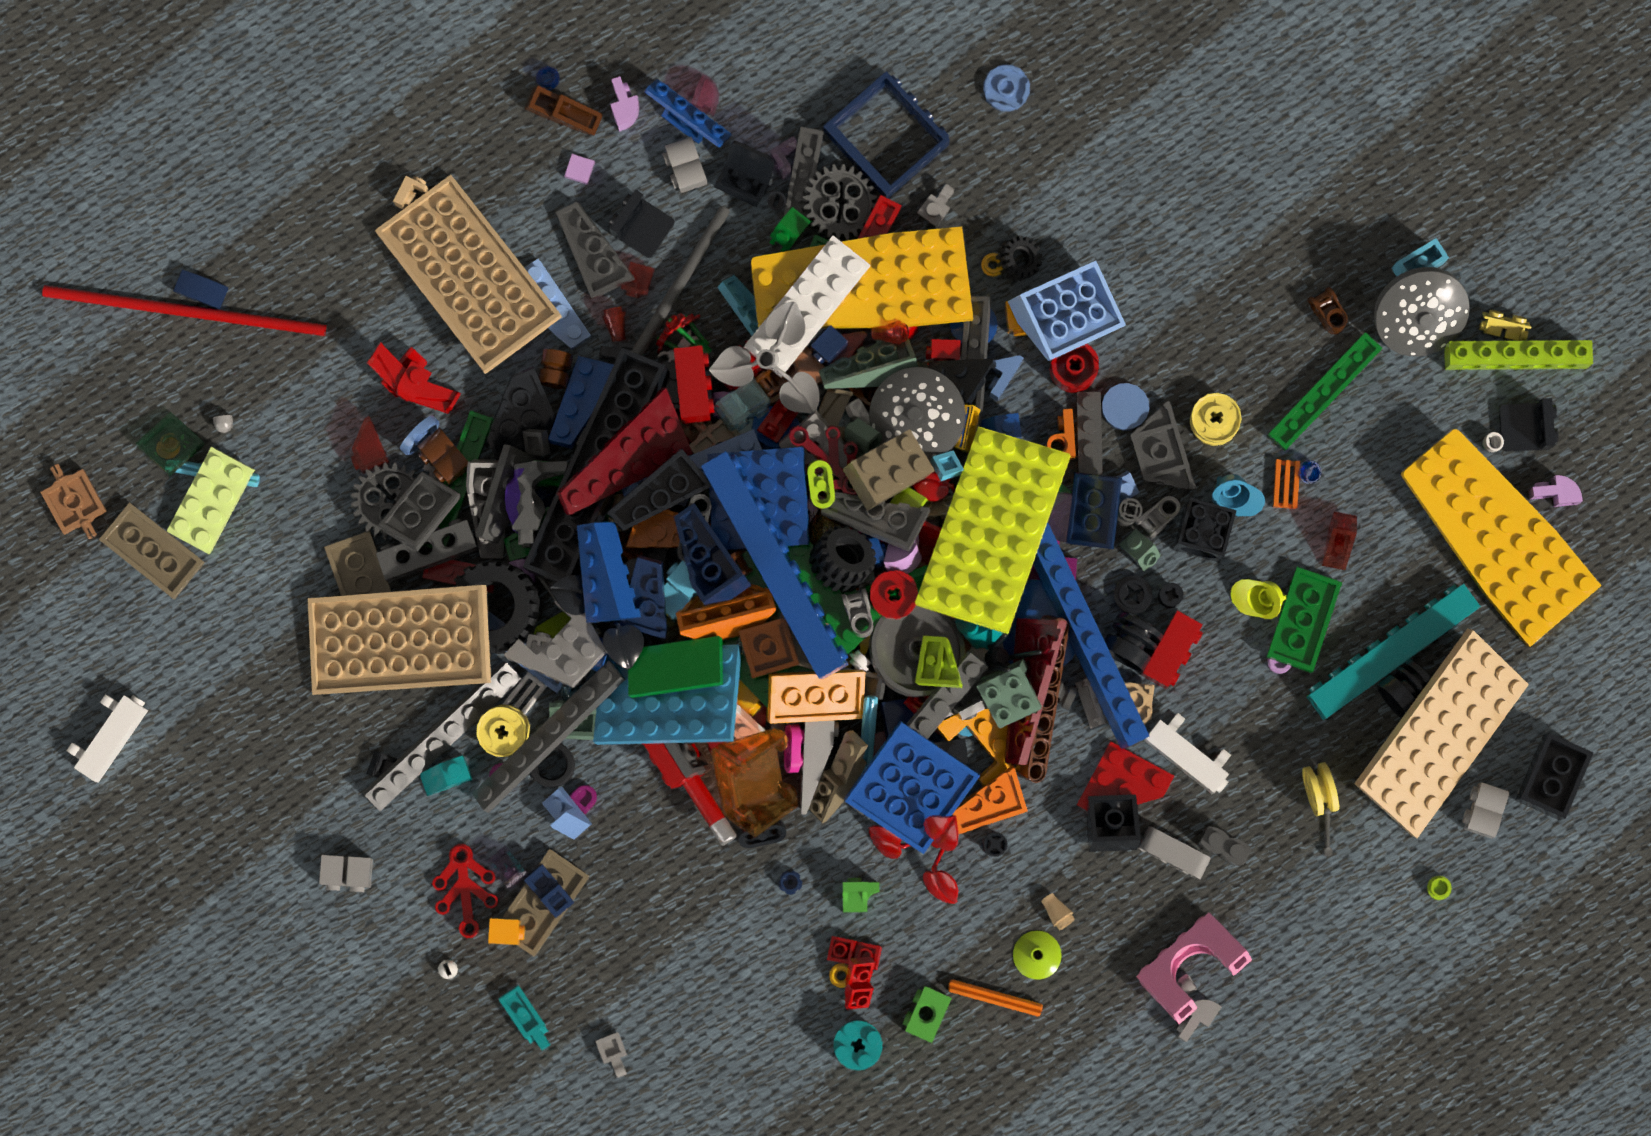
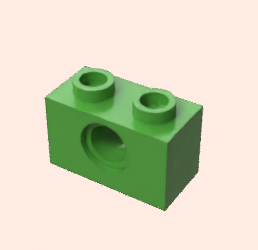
M924 986L923 990L918 989L912 1001L916 1003L913 1013L908 1011L902 1024L906 1026L905 1031L932 1043L952 998ZM924 1006L930 1007L933 1012L932 1018L928 1021H924L919 1017V1010Z

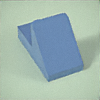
M1018 355L995 360L996 367L994 370H990L1001 377L995 376L991 382L989 389L992 391L989 397L996 401L999 400L1023 361L1022 356Z
M563 787L558 788L542 802L555 819L550 826L572 839H576L592 825Z

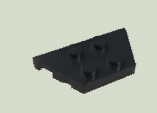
M994 359L917 362L918 367L935 370L950 379L960 391L965 405H971L976 397V393L981 390L986 382L984 380L990 369L994 370L996 367Z

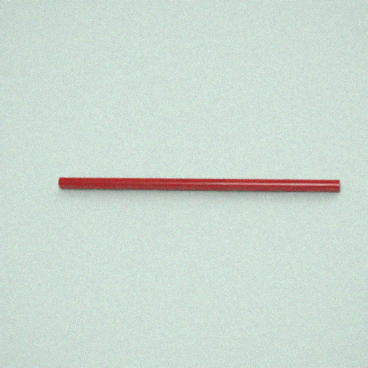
M44 285L42 291L43 297L318 336H325L327 328L325 324Z

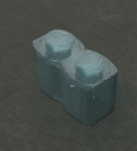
M752 379L748 384L740 386L737 390L716 402L714 410L730 432L735 429L740 431L749 425L750 419L763 417L769 411L768 408L771 400L756 380Z

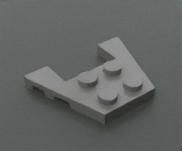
M555 600L554 603H555L564 613H566V612L559 606L557 600ZM566 613L571 620L538 655L518 639L504 656L512 662L519 663L528 669H533L574 688L607 652L592 624L586 623L585 613L581 615Z

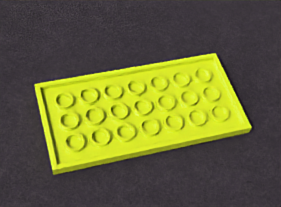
M978 426L963 468L964 470L961 473L916 598V606L1008 634L1069 463L1070 454Z

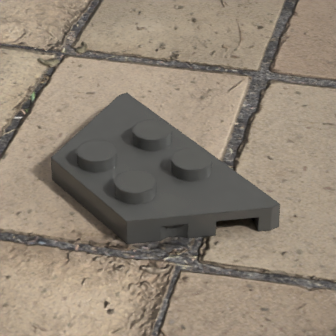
M1168 401L1130 435V440L1143 482L1193 491L1196 489L1173 410L1170 401Z

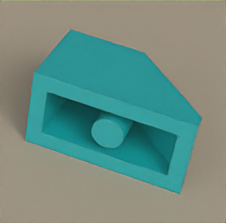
M463 755L440 763L420 774L427 796L473 780L466 758Z

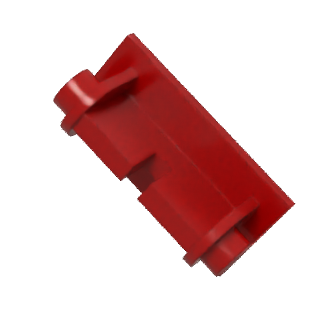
M779 398L757 431L778 443L799 412L787 409Z

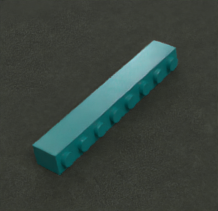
M1455 584L1443 592L1446 595L1443 599L1438 601L1434 598L1424 606L1427 609L1425 612L1419 615L1416 611L1405 619L1407 624L1400 629L1397 625L1387 632L1388 638L1382 643L1376 640L1367 647L1369 652L1361 657L1358 653L1347 662L1350 666L1342 671L1339 667L1328 675L1330 678L1328 682L1322 684L1319 681L1309 689L1311 694L1306 698L1323 720L1327 719L1479 609L1481 606L1465 584L1459 587Z

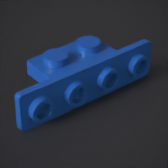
M656 79L646 88L645 93L665 107L662 117L688 137H692L696 143L699 144L705 137L717 147H721L730 139L731 133L723 126L716 123L659 79Z

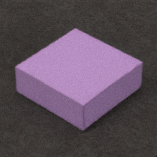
M572 154L565 178L588 185L595 161Z

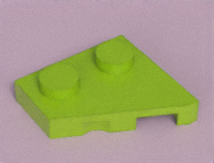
M923 636L915 680L916 684L962 688L963 684L950 641L946 637Z

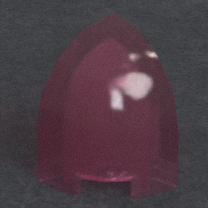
M702 74L691 104L705 114L714 116L720 94L716 83L709 76Z

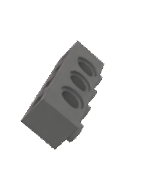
M457 519L449 522V527L443 529L437 527L423 544H431L433 546V550L429 555H422L421 548L415 551L403 543L397 546L388 544L381 547V551L376 553L385 580L391 583L478 551L479 549L469 522ZM447 536H455L454 545L451 547L444 546L443 541ZM403 552H408L410 554L409 561L404 564L399 563V555Z

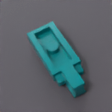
M519 985L498 998L523 1037L530 1044L536 1041L541 1050L551 1045L544 1035L548 1032L546 1024Z

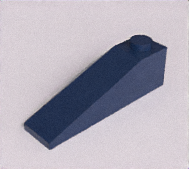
M694 503L674 516L679 540L684 552L685 564L689 573L690 584L704 605L731 600L751 586Z

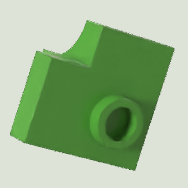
M847 878V882L842 883L843 913L867 912L869 897L879 893V882H862V878Z

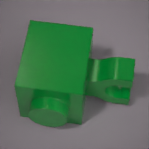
M792 207L771 233L770 237L772 240L769 243L774 245L777 241L783 246L780 250L781 252L789 251L811 221Z

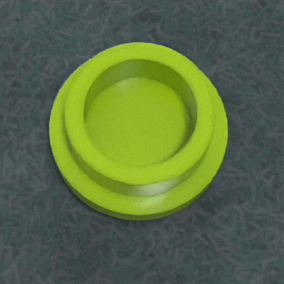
M1444 876L1432 877L1427 883V892L1435 900H1443L1451 893V883Z

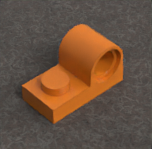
M1063 409L1061 416L1057 417L1058 430H1062L1063 433L1052 435L1048 439L1046 447L1051 448L1053 442H1060L1064 447L1062 452L1069 453L1070 460H1073L1076 456L1073 409Z

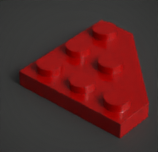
M1110 741L1076 806L1087 811L1088 796L1136 794L1137 805L1163 798L1174 775L1126 749H1121L1119 745Z

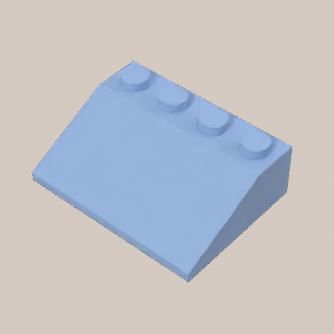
M1097 261L1024 292L1008 301L1017 323L1048 361L1126 326Z

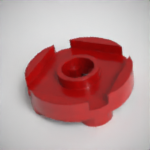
M897 570L888 571L880 574L873 581L870 589V602L874 610L882 617L898 620L909 615L916 607L915 601L918 596V589L914 579L907 573ZM898 589V595L901 598L899 600H889L890 595L887 592Z

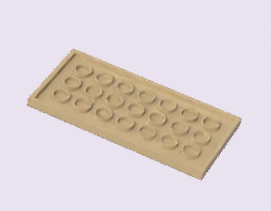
M449 175L375 230L383 243L485 374L562 318L559 311L452 175Z
M486 585L308 598L312 695L491 683Z
M1467 628L1354 784L1411 836L1418 838L1529 684L1474 630Z

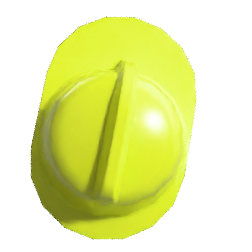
M1241 579L1231 589V600L1241 613L1264 619L1277 617L1280 613L1281 605L1286 599V595L1282 593L1280 587L1272 581Z

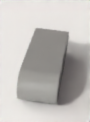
M1148 826L1138 846V849L1141 851H1147L1149 855L1166 864L1167 862L1170 863V866L1187 875L1191 874V877L1201 880L1211 860L1209 856Z

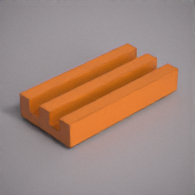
M1275 460L1272 507L1297 509L1300 461ZM1281 466H1285L1283 503H1279ZM1290 466L1294 467L1292 504L1288 503Z

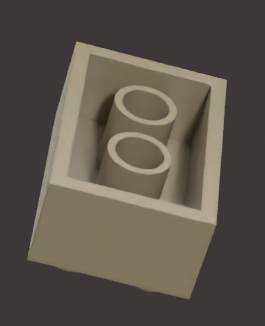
M910 429L855 459L843 468L844 473L867 511L923 480L935 471Z

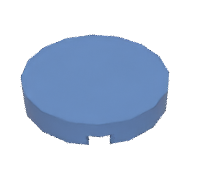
M1000 65L987 74L983 84V93L986 101L993 108L1000 111H1013L1019 109L1026 102L1030 93V82L1020 68L1013 65Z
M1122 383L1110 388L1102 401L1103 417L1110 426L1118 430L1129 431L1139 427L1146 420L1149 412V400L1145 392L1138 386L1130 383Z
M433 415L425 418L404 439L400 450L405 455H412L418 451L419 448L417 446L438 429L440 422Z

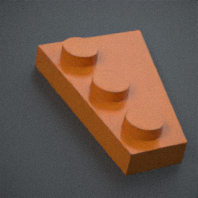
M666 509L634 525L626 548H678L680 540L674 516L679 513Z
M1010 766L960 803L952 814L956 815L959 834L1028 812L1014 766Z

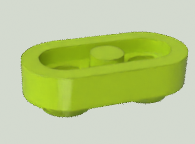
M817 459L812 461L807 467L808 486L812 503L816 507L824 509L830 507L835 500L834 483L830 465L824 460ZM817 467L823 468V473L819 476L815 475ZM820 491L826 492V497L824 499L818 498V493Z

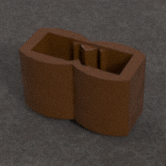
M440 428L417 446L421 451L418 453V456L426 465L429 463L435 468L433 474L441 483L446 481L450 485L467 471L468 461Z

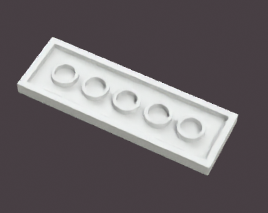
M834 236L830 238L773 309L774 311L785 303L795 302L806 324L805 334L798 343L786 345L781 341V344L775 349L779 357L777 366L784 372L789 369L870 267L869 263ZM768 317L743 347L755 358L761 350L770 349L777 341L769 338L765 333V324ZM771 369L779 377H782V375H780L777 371Z

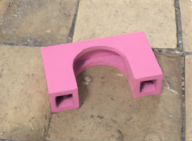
M1210 912L1197 919L1191 929L1180 934L1174 944L1162 950L1158 958L1151 964L1144 966L1140 974L1136 976L1141 985L1178 1024L1197 1009L1193 1000L1176 982L1177 970L1186 958L1199 953L1212 955L1233 976L1252 960L1247 950Z

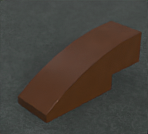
M538 85L533 88L525 110L591 136H595L603 114L562 94L557 95Z

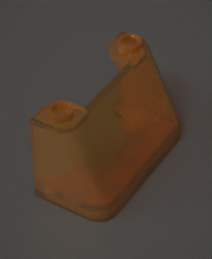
M776 728L734 739V742L720 743L711 750L722 810L731 822L754 837H757L798 807L795 788L791 784L782 781L777 750L781 752L788 747V738L782 730Z

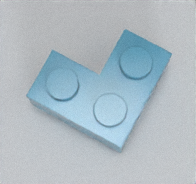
M1437 238L1397 261L1391 269L1396 276H1399L1415 268H1438L1449 257Z
M684 561L680 564L675 563L668 570L667 583L664 585L666 615L674 622L677 620L676 612L680 609L682 610L697 595L690 584L688 569Z

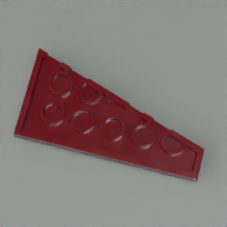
M662 387L657 392V395L650 402H647L641 408L642 410L632 420H629L604 445L605 447L597 455H594L589 460V463L557 492L566 515H571L649 476L679 449H683L688 456L693 454L667 388Z
M1017 618L1014 654L1033 650L1042 651L1040 655L1025 657L1024 660L1028 665L1025 675L1043 708L1067 621ZM1023 658L1014 659V660H1013V663H1014V662H1017V661H1019V660H1021V659H1023ZM1042 708L1008 724L1005 763L1027 765Z

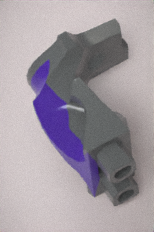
M532 461L514 465V477L506 485L505 506L513 525L512 528L518 535V544L522 545V548L532 547L545 514V504L535 491L537 484L547 478L564 475L569 465L567 461Z

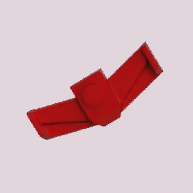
M381 342L378 343L367 362L396 392V395L405 401H411L448 414L461 395L458 391L456 392L427 382L432 373L412 360L405 368Z

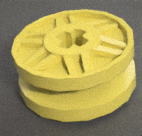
M1221 393L1207 394L1200 398L1192 409L1190 416L1191 430L1195 437L1204 444L1211 446L1223 445L1232 440L1238 432L1242 420L1241 411L1237 403L1228 395ZM1212 416H1213V417L1219 416V417H1220V420H1219L1220 424H1219L1217 421L1214 422V423H1212V422H1211Z
M501 704L492 707L481 716L477 724L479 744L487 753L497 757L512 755L530 736V724L527 716L513 705ZM503 725L505 726V730L508 731V733L504 736L502 735V731L498 730V728L502 727Z
M1325 762L1319 763L1317 766L1318 775H1315L1310 766L1304 767L1302 769L1304 786L1315 816L1324 814V803H1326L1331 812L1338 811L1337 790L1328 765Z

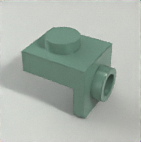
M1137 529L1119 544L1122 551L1137 562L1143 571L1153 566L1160 557L1155 544Z

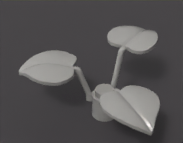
M795 302L785 303L770 314L765 324V333L769 338L777 341L770 349L761 350L754 362H751V355L746 349L740 346H732L725 349L709 368L714 377L731 386H744L751 382L754 377L751 367L756 365L764 369H774L788 380V382L781 386L779 392L781 403L787 409L794 412L812 414L818 407L819 389L815 379L805 372H798L791 378L777 366L779 357L775 349L781 344V341L786 345H794L803 338L806 331L805 320Z

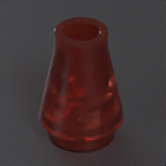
M622 306L603 310L604 316L602 318L612 342L626 340L625 312L622 311Z
M901 321L872 328V338L874 340L900 345L902 342H906L909 337L908 326L905 323H901Z

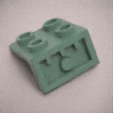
M1024 658L1008 665L1007 667L1011 668L1010 672L997 670L982 677L976 686L999 728L1037 712L1042 708L1025 675L1028 665Z

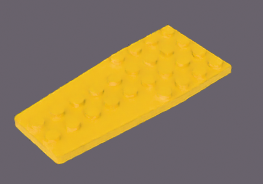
M962 227L888 233L842 241L843 244L869 263L870 267L821 329H826L830 325L833 328H902L973 321ZM825 245L752 258L751 272L758 327L761 326Z
M1459 430L1449 431L1402 471V478L1481 592L1527 647H1531L1601 587V584L1559 533Z

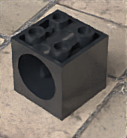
M1189 498L1184 506L1173 550L1219 563L1225 556L1237 510Z

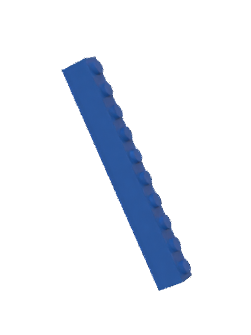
M725 451L703 464L701 467L818 679H825L848 666L846 661L849 658L847 652L842 645L838 647L834 639L837 635L830 624L826 625L822 616L825 615L823 609L818 602H813L810 596L813 592L806 581L802 582L798 575L801 573L795 560L791 561L788 557L787 552H789V548L783 539H778L775 533L778 529L772 518L767 519L763 512L766 507L759 496L755 497L751 490L754 488L752 481L747 475L743 476L740 470L742 464L737 455H732Z
M1047 522L1033 565L1058 617L1068 622V639L1120 748H1127L1150 736Z

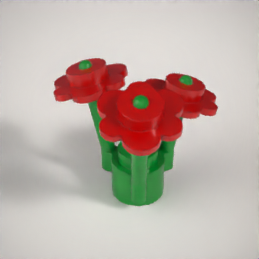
M680 313L677 316L673 315L665 324L667 327L661 336L657 337L656 345L659 347L657 353L661 352L664 345L671 349L680 348L667 340L670 334L677 330L690 343L688 347L702 345L703 353L709 354L712 351L708 346L709 342L702 336L694 324L701 315L698 314L694 317L693 314L684 316ZM690 326L697 337L695 340L684 330L686 327Z

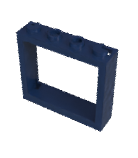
M887 71L823 126V131L859 171H862V175L865 178H869L872 186L882 196L890 198L949 146L950 139L945 128L942 126L938 127L932 121L934 119L932 114L925 108L922 110L917 105L918 100L910 91L906 93L901 87V81L898 78L896 79L894 75L891 76ZM884 87L894 95L938 143L891 185L838 129Z

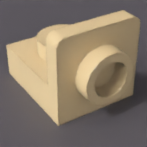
M406 176L393 200L395 206L404 209L407 205L413 203L416 196L414 190L423 194L428 192L429 189L426 186V182L416 176L413 179Z

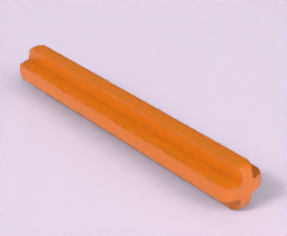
M954 979L949 982L948 991L951 993L1034 1016L1041 1015L1043 1008L1041 1003Z

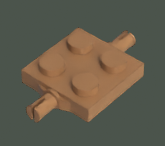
M59 464L54 465L55 468L52 466L50 470L56 481L51 487L43 490L41 494L64 535L76 528H83L88 539H92V536H97V533L91 522L96 517L107 512L88 475L82 469L73 475L65 476Z

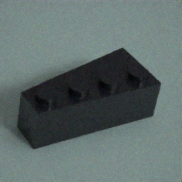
M679 449L606 513L620 530L624 531L712 487V485L683 449Z

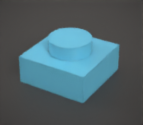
M954 450L933 456L930 461L940 481L959 476L964 470Z

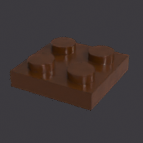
M785 618L739 631L752 678L800 664L789 625Z

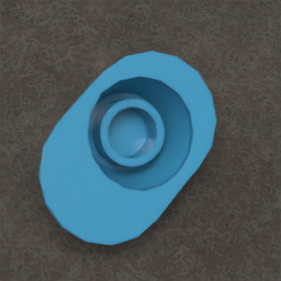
M1237 474L1217 477V484L1212 493L1214 504L1237 510L1236 516H1254L1262 510L1265 505V497L1259 489L1248 484L1244 478Z

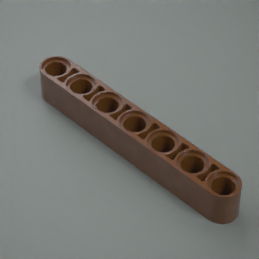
M1044 615L1041 617V619L1044 620L1066 621L1063 618H1059L1052 615ZM1068 622L1065 627L1027 765L1016 764L1015 766L1016 774L1020 778L1034 783L1041 782L1047 772L1069 632Z

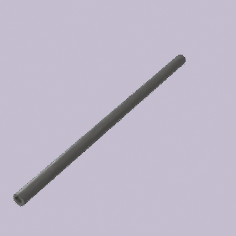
M720 206L631 352L643 356L728 217L730 211L724 206ZM585 428L583 429L577 441L575 442L576 446L578 445Z

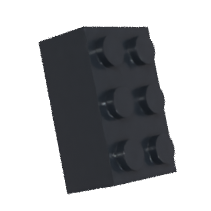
M1544 734L1515 801L1559 821L1566 819L1594 752L1554 734Z

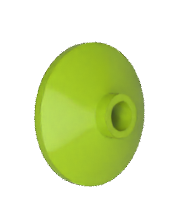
M1028 932L1021 936L1014 946V964L1021 974L1030 979L1039 980L1051 976L1058 969L1061 962V948L1057 940L1046 932ZM1036 950L1042 952L1040 960H1036L1033 957V953Z

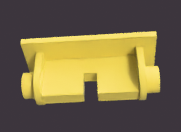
M1490 310L1489 313L1482 312L1486 321H1481L1479 330H1483V333L1500 337L1502 328L1506 329L1504 338L1517 341L1527 340L1528 331H1525V328L1531 329V325L1529 322H1526V318L1513 315L1512 318L1504 317V313L1496 310Z

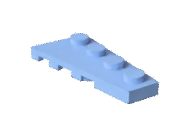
M536 259L524 267L562 316L561 319L548 327V329L571 350L591 338L590 333L541 261Z

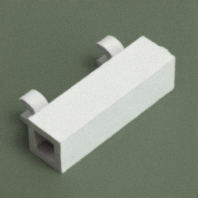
M105 694L100 703L113 712L85 751L78 745L71 743L66 750L80 759L74 768L95 782L99 783L148 712L143 707L145 702L134 695L131 699L124 695L118 703Z
M1179 713L1174 716L1168 725L1159 720L1149 732L1150 737L1143 741L1210 794H1214L1216 791L1220 793L1228 784L1226 778L1229 775L1222 769V766L1230 758L1231 754L1223 749L1214 761L1209 759L1176 732L1185 720Z

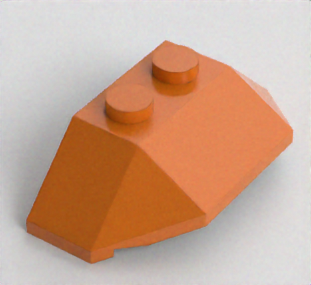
M750 584L749 588L727 601L704 605L699 596L696 595L682 610L680 609L676 612L680 634L693 639L720 636L722 640L740 636L739 631L764 624L776 611L773 595L769 588H762Z

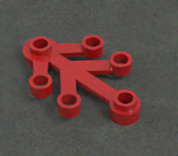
M457 844L449 852L450 863L440 876L433 879L432 885L438 891L446 889V885H448L447 880L457 869L459 879L446 896L436 903L435 910L438 914H447L450 911V905L461 894L463 921L459 925V931L463 937L473 938L479 933V924L473 919L470 891L490 909L495 908L499 900L496 895L489 894L469 878L468 868L481 876V881L488 885L495 881L496 875L493 871L486 870L473 859V851L469 846ZM461 851L466 854V858L463 861L457 859V854ZM487 872H490L493 876L489 882L484 880V875ZM438 879L444 880V886L442 888H438L436 886V881ZM492 896L495 898L496 901L493 906L487 904L488 897ZM445 903L447 910L440 912L438 909L439 904ZM472 924L474 931L467 933L465 930L466 925Z

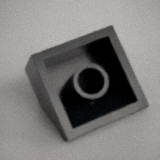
M1136 794L1088 796L1087 837L1089 852L1138 849L1141 834Z

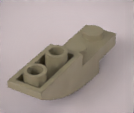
M853 730L845 733L832 766L829 770L823 771L810 803L809 810L822 823L826 822L843 803V798L859 779L867 763L863 756L868 745Z

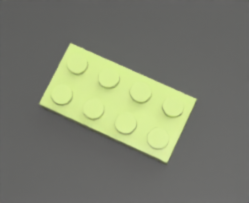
M211 447L167 532L210 554L255 469Z

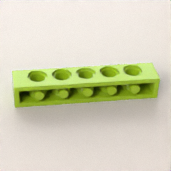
M1592 340L1449 341L1444 348L1445 370L1587 369L1593 364Z

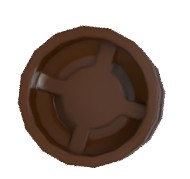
M544 349L541 358V364L544 368L539 369L538 374L541 385L556 389H566L569 381V375L566 371L571 369L573 355L560 350Z

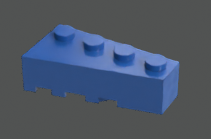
M615 522L577 525L586 623L609 622L641 617L639 609H635L633 598L636 597L634 589L629 588L626 577L629 574L628 567L621 559L623 549Z

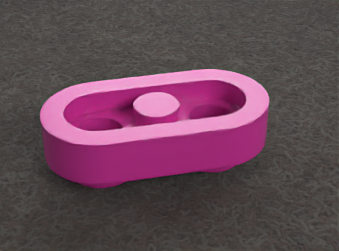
M789 724L785 728L784 767L787 773H797L803 767L804 759L801 753V744L804 742V731L800 729L798 724Z

